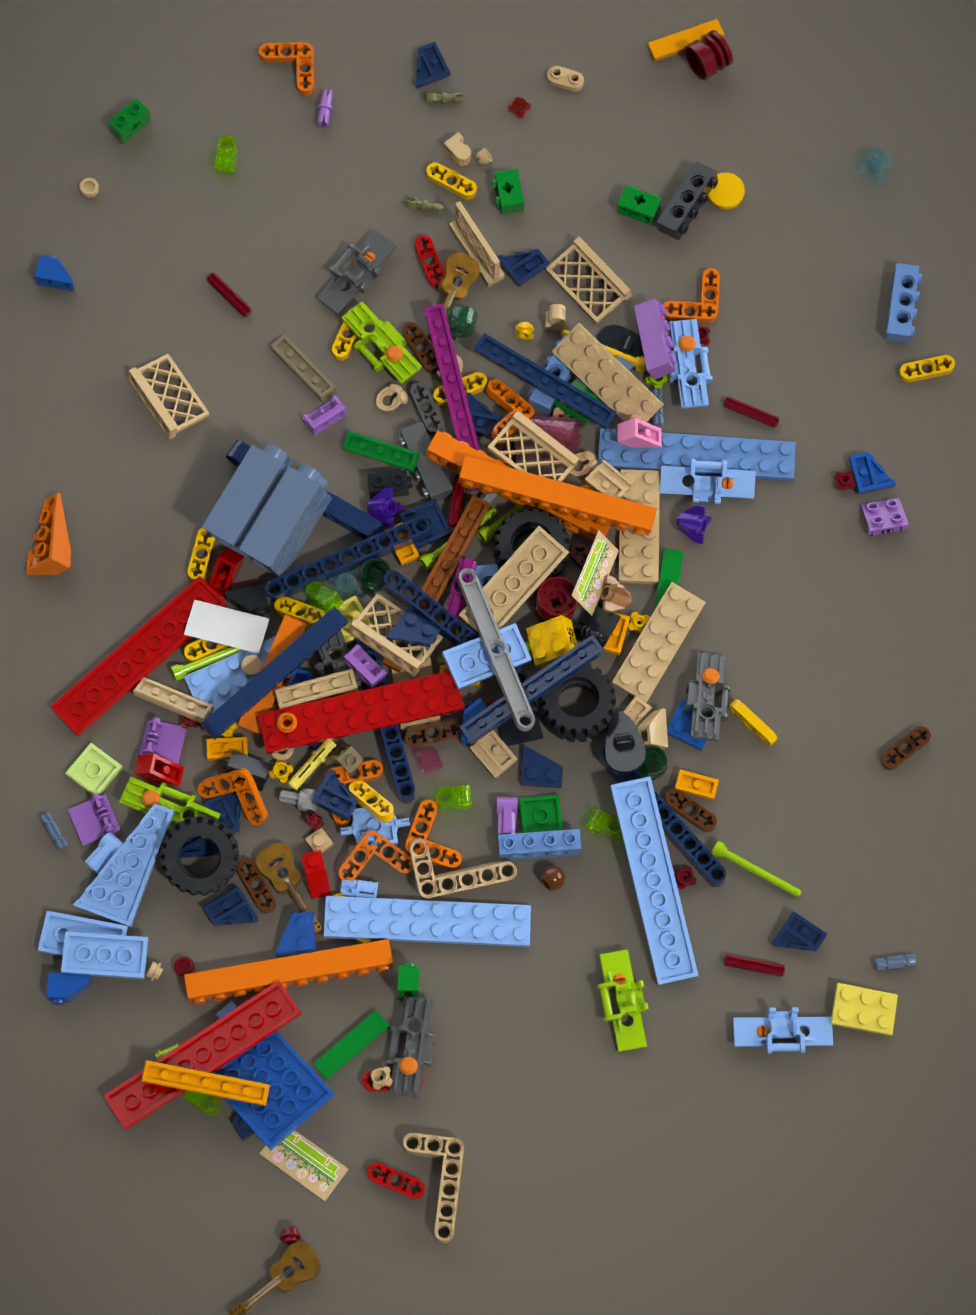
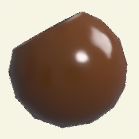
M550 865L541 871L540 881L548 890L556 891L565 883V874L560 867Z

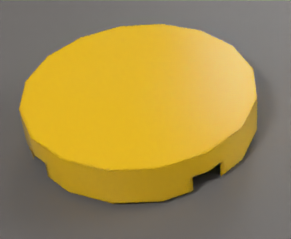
M731 173L717 174L718 184L715 189L711 190L708 196L710 203L723 210L737 207L745 194L743 182L739 177Z

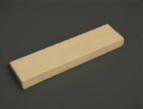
M353 669L279 688L274 690L279 709L353 691L358 689Z
M145 677L133 691L134 696L199 723H203L214 711V706Z

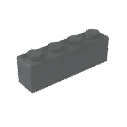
M422 421L401 429L400 437L398 438L400 446L420 453L414 476L417 482L421 481L423 488L421 490L424 498L429 499V501L436 499L438 502L451 497L453 488L443 466L425 457L431 440Z

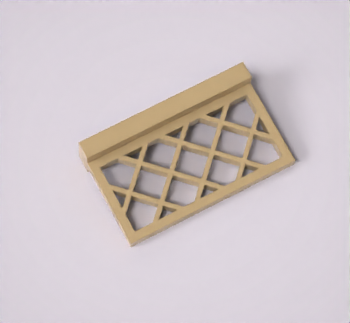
M460 201L455 203V221L449 223V228L466 254L477 261L480 267V275L487 286L490 287L505 278V274L500 268V261Z
M580 236L574 240L572 246L546 268V271L597 324L622 301L628 300L632 296L629 287ZM575 251L579 255V262H568V256ZM557 265H565L564 275H556L552 270ZM578 266V275H567V267ZM581 266H590L592 268V275H581ZM567 279H578L577 288H569L566 285ZM580 279H591V288H580ZM594 279H602L605 282L604 289H594ZM590 292V301H581L579 293ZM593 292H604V302H593ZM607 293H616L619 297L614 302H606ZM592 305L603 306V312L598 317L592 313Z
M169 354L138 369L134 367L129 370L128 381L169 440L176 437V433L209 417L210 413ZM167 361L171 367L170 371L158 369L159 364ZM150 371L155 374L153 380L145 378L142 373ZM157 373L167 375V383L155 381ZM170 377L179 378L181 381L180 386L169 384ZM154 385L165 387L164 394L155 393L153 391ZM167 388L179 391L177 398L166 396ZM180 393H189L191 401L179 399ZM164 400L175 402L174 410L165 408L163 405ZM178 403L189 406L188 412L176 411ZM191 407L199 408L202 414L198 416L190 414ZM174 416L185 417L186 420L178 426L174 421Z
M519 411L513 415L509 423L487 448L513 469L527 472L526 467L537 466L539 476L553 478V480L560 477L557 480L560 482L574 470L580 459ZM511 426L519 431V437H508V430ZM531 440L534 443L535 449L524 450L523 441ZM520 441L521 450L510 451L509 442ZM498 442H506L507 451H499L494 446ZM546 452L550 456V461L540 462L538 453ZM535 453L536 462L526 463L525 454ZM522 454L523 463H514L511 460V455ZM562 464L567 469L564 473L555 474L554 465ZM551 465L552 474L541 475L540 466Z
M377 593L359 617L355 618L351 623L349 634L415 677L425 661L440 644L443 637L438 635L435 639L436 641L430 647L410 646V644H407V647L400 648L396 645L395 640L390 642L386 639L387 636H382L379 633V629L389 628L391 631L397 622L391 623L390 615L398 614L402 616L405 611ZM378 601L383 604L385 611L375 612V603ZM387 615L388 623L377 624L376 616ZM364 617H373L374 625H366L361 621ZM422 650L423 657L420 661L413 657L412 651Z

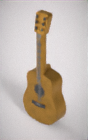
M461 252L451 254L443 263V278L439 283L438 289L446 297L443 304L446 317L453 300L459 301L467 295L469 286L476 281L480 273L477 261ZM430 332L426 336L429 340H431Z
M275 843L264 848L256 858V865L260 874L272 883L277 893L284 894L289 892L300 912H310L296 889L301 883V876L294 866V857L291 849L284 843ZM314 916L315 934L322 931V926Z
M304 1242L291 1244L285 1250L281 1260L270 1267L269 1274L272 1280L244 1303L241 1302L232 1308L228 1314L246 1315L248 1309L276 1287L287 1293L292 1291L296 1285L314 1279L319 1274L321 1268L316 1252Z

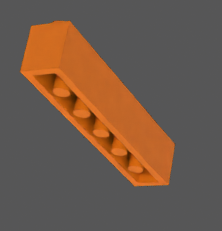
M287 615L284 616L262 669L307 631L306 623ZM283 681L240 718L237 728L260 737L262 732L258 714L276 710L278 704L274 703L276 700L274 690L285 687Z

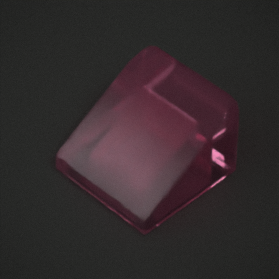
M436 748L417 752V758L424 774L443 767Z

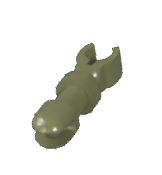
M442 92V94L426 93V103L442 102L445 104L450 101H454V103L462 102V98L456 97H462L463 94H446V92Z
M408 196L405 206L410 209L422 208V211L430 210L437 214L442 213L444 208L440 203H429L425 199L421 201L414 196Z

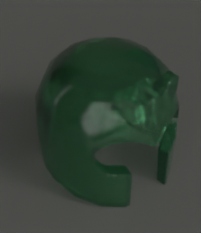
M450 305L446 317L452 340L469 337L474 332L478 315L473 308L463 305Z
M372 558L365 561L361 566V581L364 588L372 594L384 590L381 581L385 574L391 570L385 560L382 558ZM392 577L387 578L389 584L392 582Z
M647 746L645 747L646 760L637 771L643 778L651 777L652 781L661 778L666 773L668 761L665 752L661 748Z

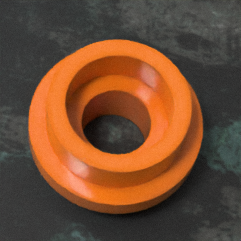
M283 713L277 719V726L280 731L290 733L296 729L297 719L292 713ZM289 720L291 725L284 726L283 722Z

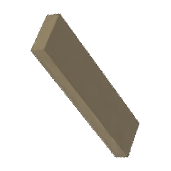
M285 334L270 345V349L321 402L336 390L333 383Z

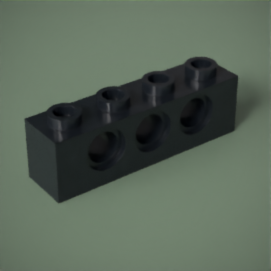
M697 161L695 162L658 219L657 225L660 232L677 240L686 234L690 222L697 217L700 207L707 202L709 193L718 184L716 170Z

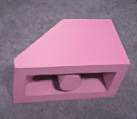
M637 418L618 424V443L630 448L662 447L661 428Z

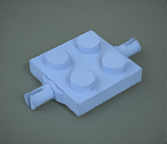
M358 808L352 814V826L340 827L341 836L353 834L358 843L367 831L375 830L393 844L398 845V827L410 826L409 817L396 819L395 815L389 822H380L364 808ZM373 835L372 837H367V839L369 840V845L371 843H374L378 847H380L383 843H385V841L383 840L381 844L378 843L375 839L376 835Z

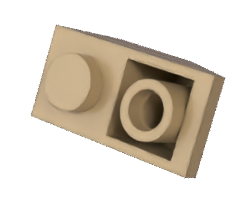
M662 708L648 713L637 727L646 751L656 752L668 748L666 709Z

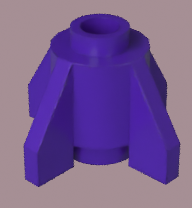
M383 488L369 500L367 505L369 515L379 520L384 527H394V517L391 516L396 513L397 509H405V505H397L391 499L393 498V488Z
M697 505L683 511L676 520L679 530L692 541L699 544L704 543L703 533L706 530L707 524L712 521V517L705 516L706 506Z

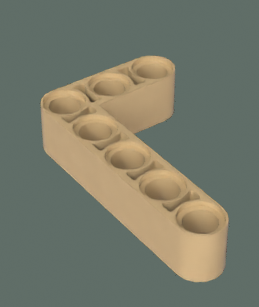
M414 838L409 843V852L417 889L420 895L425 898L508 881L517 874V868L511 861L501 860L434 875L427 843L421 838ZM416 843L424 845L422 852L415 853L413 851ZM421 863L428 864V870L424 873H420L417 870L418 865ZM505 865L512 866V871L508 875L502 874V868ZM486 869L492 871V876L489 879L482 878V872ZM465 874L472 875V881L468 884L462 883V877ZM446 878L452 880V886L449 888L442 887V881ZM425 883L432 884V890L428 893L422 891V886Z
M410 1133L403 1140V1147L407 1154L443 1159L435 1223V1238L439 1243L447 1244L454 1236L464 1145L457 1138ZM409 1140H416L418 1146L415 1149H410L407 1147V1142ZM436 1142L440 1147L437 1151H430L428 1149L429 1143ZM451 1145H458L460 1147V1151L457 1154L450 1153L448 1149ZM453 1165L457 1167L458 1171L456 1174L450 1175L446 1172V1168ZM451 1186L455 1189V1193L447 1196L443 1192L444 1188ZM444 1207H449L453 1213L451 1216L445 1217L441 1214V1210ZM442 1228H447L450 1231V1235L447 1238H442L439 1236L438 1231Z

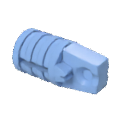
M342 880L341 894L350 897L376 898L378 882Z

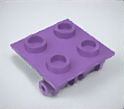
M899 498L861 504L868 525V535L882 534V531L883 534H886L887 529L889 533H892V531L902 532L909 526Z
M155 717L153 720L148 719L139 755L154 753L179 765L187 727L161 722V719Z
M94 794L92 800L68 809L83 846L103 838L109 832L113 834L121 830L106 794L101 796Z

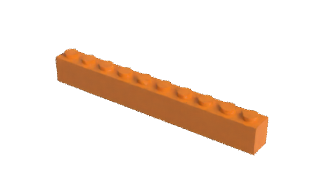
M438 430L425 455L429 460L459 475L465 455L509 467L503 461L487 456L484 451L475 450L466 442L458 441L452 438L450 434ZM508 499L524 508H528L530 511H533V507L539 508L535 504L530 503V505L520 503L517 499ZM547 510L550 512L551 517L556 515L560 519L559 524L563 523L567 530L591 542H594L598 530L606 537L611 525H598L595 523L596 521L589 519L587 521L580 520L571 514L561 515L557 510Z
M466 455L457 482L464 488L481 489L480 491L485 494H499L501 498L517 499L520 503L530 505V503L535 504L543 510H557L561 515H575L580 520H593L601 526L611 525L619 531L629 530L637 536H649L657 508Z
M389 939L184 974L189 1003L193 1002L194 1005L205 1003V1000L210 999L222 1001L227 996L234 995L235 998L246 996V993L250 992L258 994L278 980L287 989V986L290 985L303 987L308 985V982L313 981L325 983L331 978L343 980L349 978V975L354 974L366 976L371 971L383 973L389 971V968H393Z

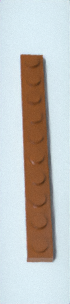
M474 495L471 497L421 589L436 602H439L459 565L460 558H463L490 508V503ZM420 602V603H419V607H420L421 609H423V610H427V609H428V606H427L426 603H424V602ZM395 640L396 645L400 648L407 647V644H404L405 641ZM384 657L382 665L399 673L401 672L402 668Z

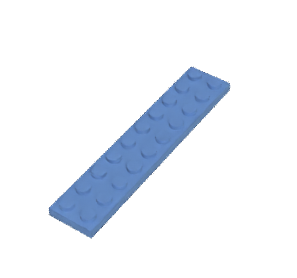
M600 428L598 465L605 460L615 469L656 470L661 472V466L691 467V458L695 459V461L712 462L727 460V469L756 471L755 479L794 480L796 442L661 432L662 447L630 448L618 443V429L605 430ZM695 469V474L722 476V470Z

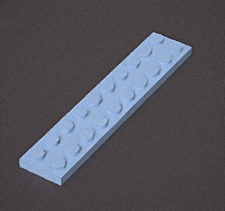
M651 777L613 784L610 788L657 985L697 977L699 975Z
M326 896L324 938L389 939V941L529 947L531 905Z

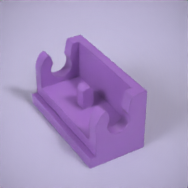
M334 395L323 406L309 415H303L302 420L315 436L347 415L346 407Z
M359 644L344 656L343 662L350 669H353V672L370 688L376 686L387 675V672Z

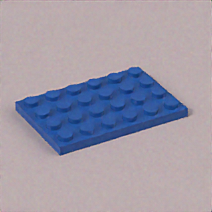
M278 1032L270 1035L213 1073L270 1085L266 1106L224 1098L270 1151L335 1096L329 1087Z

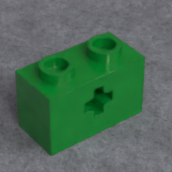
M135 98L108 121L110 133L124 144L151 121L149 110Z
M518 169L495 172L492 187L493 191H497L498 194L495 197L496 207L501 210V215L524 211V198Z
M625 185L617 204V213L652 226L661 205V198L654 193L643 192L635 186Z
M403 963V966H398V999H404V996L419 998L420 972L419 966H415L414 963Z

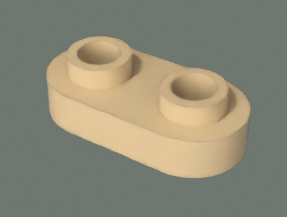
M553 66L547 72V80L553 86L572 92H577L584 86V77L577 71Z

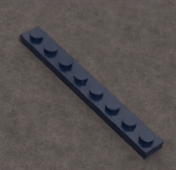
M485 333L474 347V352L605 430L617 415V411Z
M594 635L582 641L521 684L529 705L605 653ZM503 696L460 726V729L471 744H474L512 717L505 697Z

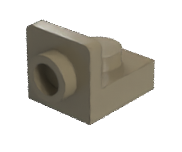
M341 743L329 756L333 763L341 765L348 773H352L363 761L358 752L351 745Z

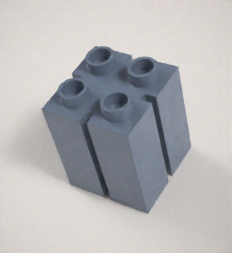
M268 442L264 450H261L252 444L202 528L217 541L246 558L248 555L253 557L252 561L279 577L289 571L331 502L332 497L325 490L328 481L321 477L322 474L316 469L302 462L299 468L295 470L292 468L295 462L277 446Z

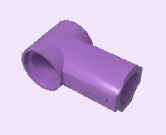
M497 797L498 835L516 833L515 820L518 797Z

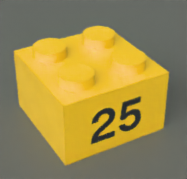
M562 615L526 628L534 663L539 668L544 669L577 646L572 621Z

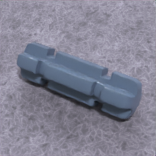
M653 389L652 393L663 403V390ZM663 406L653 415L654 426L663 425Z
M49 812L43 814L40 819L43 825H46L45 828L52 840L55 841L57 849L62 850L66 848L68 844L55 821H53Z
M906 954L905 957L903 955L886 957L885 960L884 958L875 959V967L878 971L885 970V968L905 967L904 965L910 967L916 964L914 954Z

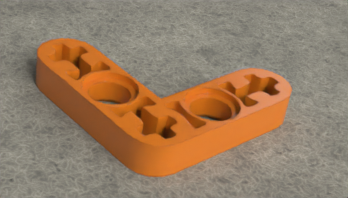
M264 43L259 47V57L263 62H297L298 92L302 95H310L314 91L313 46L310 43ZM276 49H278V50H277V51H278V56L275 55V53H276L275 50H276ZM283 49H289L291 50V54L288 56H284L281 54V51ZM303 49H307L306 55L303 54ZM266 50H269V55H265ZM303 65H308L311 69L308 72H302L300 68ZM304 78H305V79L307 78V83H308V86H307L306 89L303 87V85H304Z
M708 268L703 272L701 303L665 302L663 304L667 313L664 315L665 319L669 321L697 319L699 323L714 322L718 315L719 272L713 268ZM709 275H713L712 286H708ZM706 292H713L715 298L709 300L704 294ZM669 307L673 310L672 314H669ZM687 308H692L695 314L687 316L684 311ZM699 309H701L700 316H698ZM707 310H711L712 314L710 317L707 316Z
M498 379L489 381L486 388L487 395L509 412L493 428L491 437L494 440L517 411L531 421L535 410ZM511 398L515 403L510 404L505 399ZM511 426L508 430V437H513L518 430Z
M377 760L361 762L356 767V770L360 772V776L356 779L350 778L348 772L342 766L331 768L337 777L340 776L338 779L345 786L355 781H374L380 779L383 775V766ZM371 766L380 769L377 770V774H373L370 771L366 772V777H363V767H365V771L371 770ZM332 814L333 820L337 825L345 826L350 823L351 817L349 821H341L340 818H336L337 816Z
M242 768L204 779L198 785V793L206 799L236 791L246 817L252 825L259 826L268 817L254 779L247 769ZM239 776H240L241 778H244V779H245V781H243V780H238L237 782H235V780H236ZM221 779L228 781L229 788L221 785ZM213 785H215V787L211 790L205 789V786L212 787ZM251 793L254 801L247 800L245 794Z
M424 800L419 806L405 843L406 852L410 855L409 843L415 836L424 838L423 840L427 843L429 850L436 848L439 851L437 858H431L432 864L449 870H456L462 863L461 854L456 850L427 840L438 808L433 800ZM431 805L433 812L430 811L427 819H425V809L423 808ZM417 824H426L427 830L424 833L417 832ZM418 843L419 849L416 848L414 850L415 853L423 851L424 845L422 843ZM443 852H446L445 857L452 858V856H456L458 862H454L452 865L449 864V860L446 858L443 859V862L440 860L442 859Z
M369 830L362 836L341 864L338 874L341 880H354L373 854L379 856L401 873L411 872L413 866L410 855L377 831ZM373 835H376L375 839L380 844L382 840L385 841V843H383L380 846L379 851L375 850L378 848L376 844H368V836L372 837ZM387 846H391L394 849V854L391 857L383 855V849ZM357 851H363L366 854L365 859L361 862L354 859V854ZM398 852L401 853L399 858L403 861L409 859L408 864L410 866L408 868L404 867L402 869L401 863L398 860L395 863L392 862L397 857ZM349 860L359 866L358 869L355 866L352 868L351 873L353 875L351 877L349 875L344 877L342 870L350 868L351 863H348Z

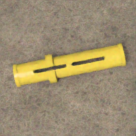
M332 740L324 741L317 750L311 752L310 758L287 784L297 791L319 764L326 761V756L336 747V744Z

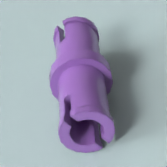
M328 89L322 90L321 101L317 108L319 111L317 126L321 127L323 122V128L329 126V117L333 110L332 98L334 92L329 90L327 96Z

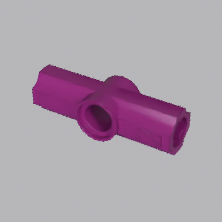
M460 558L446 610L459 620H461L459 614L463 611L466 604L463 594L455 590L459 586V573L465 568L475 571L477 562L468 558ZM468 574L462 576V580L466 583H470L473 580L472 576Z

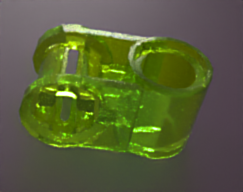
M225 135L220 139L215 158V172L234 174L237 147L233 136Z
M313 582L306 587V592L310 596L311 606L322 609L325 614L333 607L338 609L343 604L340 595L321 582Z
M460 785L438 789L434 801L437 804V808L440 810H465L473 808L474 803L471 800L472 786ZM446 795L449 801L442 802L439 800V797Z
M596 808L590 809L589 812L591 814L588 822L583 826L585 830L613 840L619 839L622 836L620 829L615 832L609 829L611 825L619 826L616 816Z
M191 1091L181 1094L189 1103L208 1116L217 1115L221 1109L220 1102L216 1096ZM206 1103H214V1107H207Z

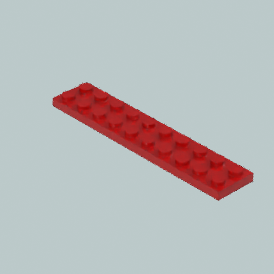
M199 576L50 706L52 711L79 737L137 686L144 677L146 678L192 637L184 635L194 600L221 607H227V603Z
M447 671L258 714L266 754H271L462 711L465 708L460 689L457 690L450 672ZM286 712L292 713L297 719V727L290 733L280 731L277 726L278 717ZM285 720L283 724L284 726H290L291 722Z
M278 980L155 1062L213 1074L301 1016V1011ZM143 1069L103 1095L125 1131H127L186 1092V1090L142 1082Z

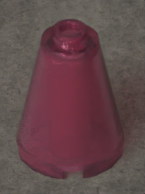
M534 416L529 419L575 454L582 439V435L579 434L580 428L583 429L584 427L581 419Z

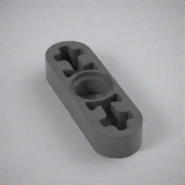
M422 382L414 383L410 389L411 398L427 433L435 436L437 430L442 432L443 421L427 386ZM416 389L422 391L423 400H421L419 394L416 393ZM423 405H430L432 411L424 413L421 407ZM431 417H433L434 423L438 424L437 429L431 427Z

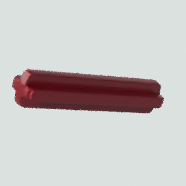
M211 273L207 277V281L243 317H247L252 312L251 308L218 275Z
M729 396L725 399V408L773 428H776L779 423V417Z
M456 474L448 516L449 527H456L460 519L464 487L457 483L459 474Z
M729 954L724 959V965L728 967L780 977L785 972V966L781 964Z

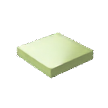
M90 743L65 774L91 795H101L123 767L94 744Z

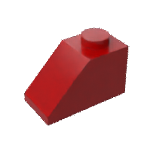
M229 548L218 556L209 582V586L219 596L224 598L226 597L225 592L230 590L238 576L245 556Z
M154 753L138 755L134 774L148 781L180 786L184 767Z
M321 850L302 854L301 860L311 898L316 899L331 895Z

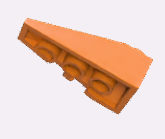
M57 492L44 501L38 520L41 524L40 529L33 537V540L36 542L33 551L29 550L27 556L26 574L59 575L70 568L71 547L61 494Z

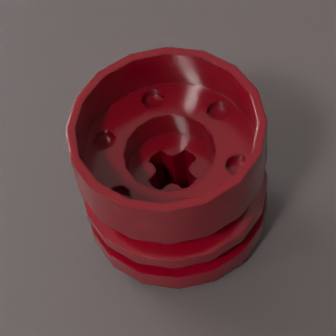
M711 30L707 35L701 36L700 40H695L684 47L688 64L701 80L705 81L715 75L717 70L721 71L733 64V55L730 47L722 35L715 30Z
M560 576L550 577L543 581L539 586L533 605L534 614L538 621L542 623L560 615L569 619L573 618L578 603L572 596L575 588L574 583Z

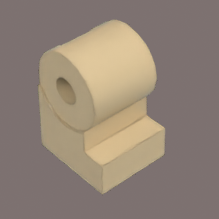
M459 132L444 143V151L456 164L466 166L470 163L471 149L463 144V136Z
M552 304L549 306V311H546L545 330H565L566 307L564 305Z

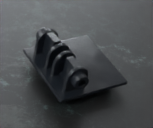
M596 606L593 615L585 609L579 621H572L576 640L582 642L591 635H594L602 648H604L621 616L612 612H606Z
M535 701L530 704L535 717L531 730L525 732L519 730L513 717L499 726L502 741L507 746L543 739ZM528 717L520 718L522 725L528 726L531 724Z

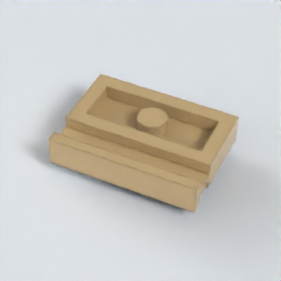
M605 460L585 478V483L596 492L618 498H623L627 491L633 487V483Z
M494 730L469 747L495 778H498L502 772H505L518 760Z

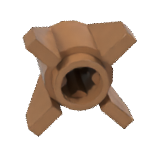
M607 574L605 576V586L601 591L598 604H603V610L609 613L623 610L630 605L631 594L615 577Z

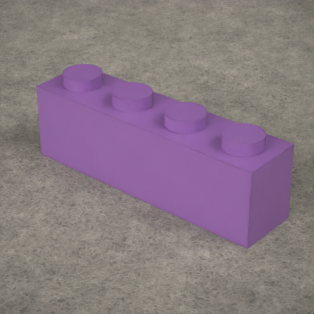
M656 298L634 306L647 371L654 379L676 372L675 363L677 361L671 350L673 342L668 335L670 327L664 316L667 314L665 306L660 304Z

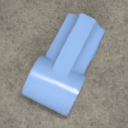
M111 832L107 833L99 842V847L85 861V864L98 874L124 843Z

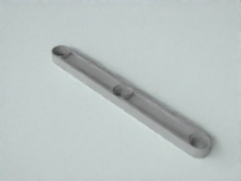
M465 568L459 573L458 584L513 720L519 730L529 731L534 725L535 717L474 570ZM468 574L472 576L473 581L466 583L462 580V576ZM498 645L502 651L499 654H495L491 651L490 647ZM528 717L531 724L528 726L522 725L520 718Z

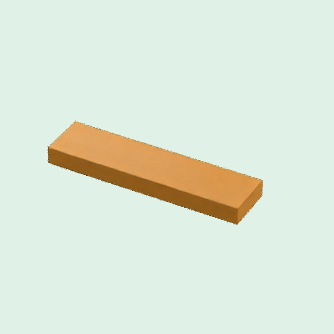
M718 19L648 42V48L654 61H658L684 52L685 46L695 40H700L701 36L707 35L711 30L717 31L723 38L725 34Z

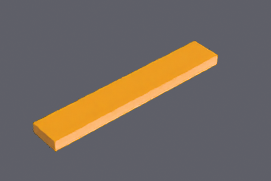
M147 1060L142 1076V1082L261 1106H266L270 1088L268 1084Z

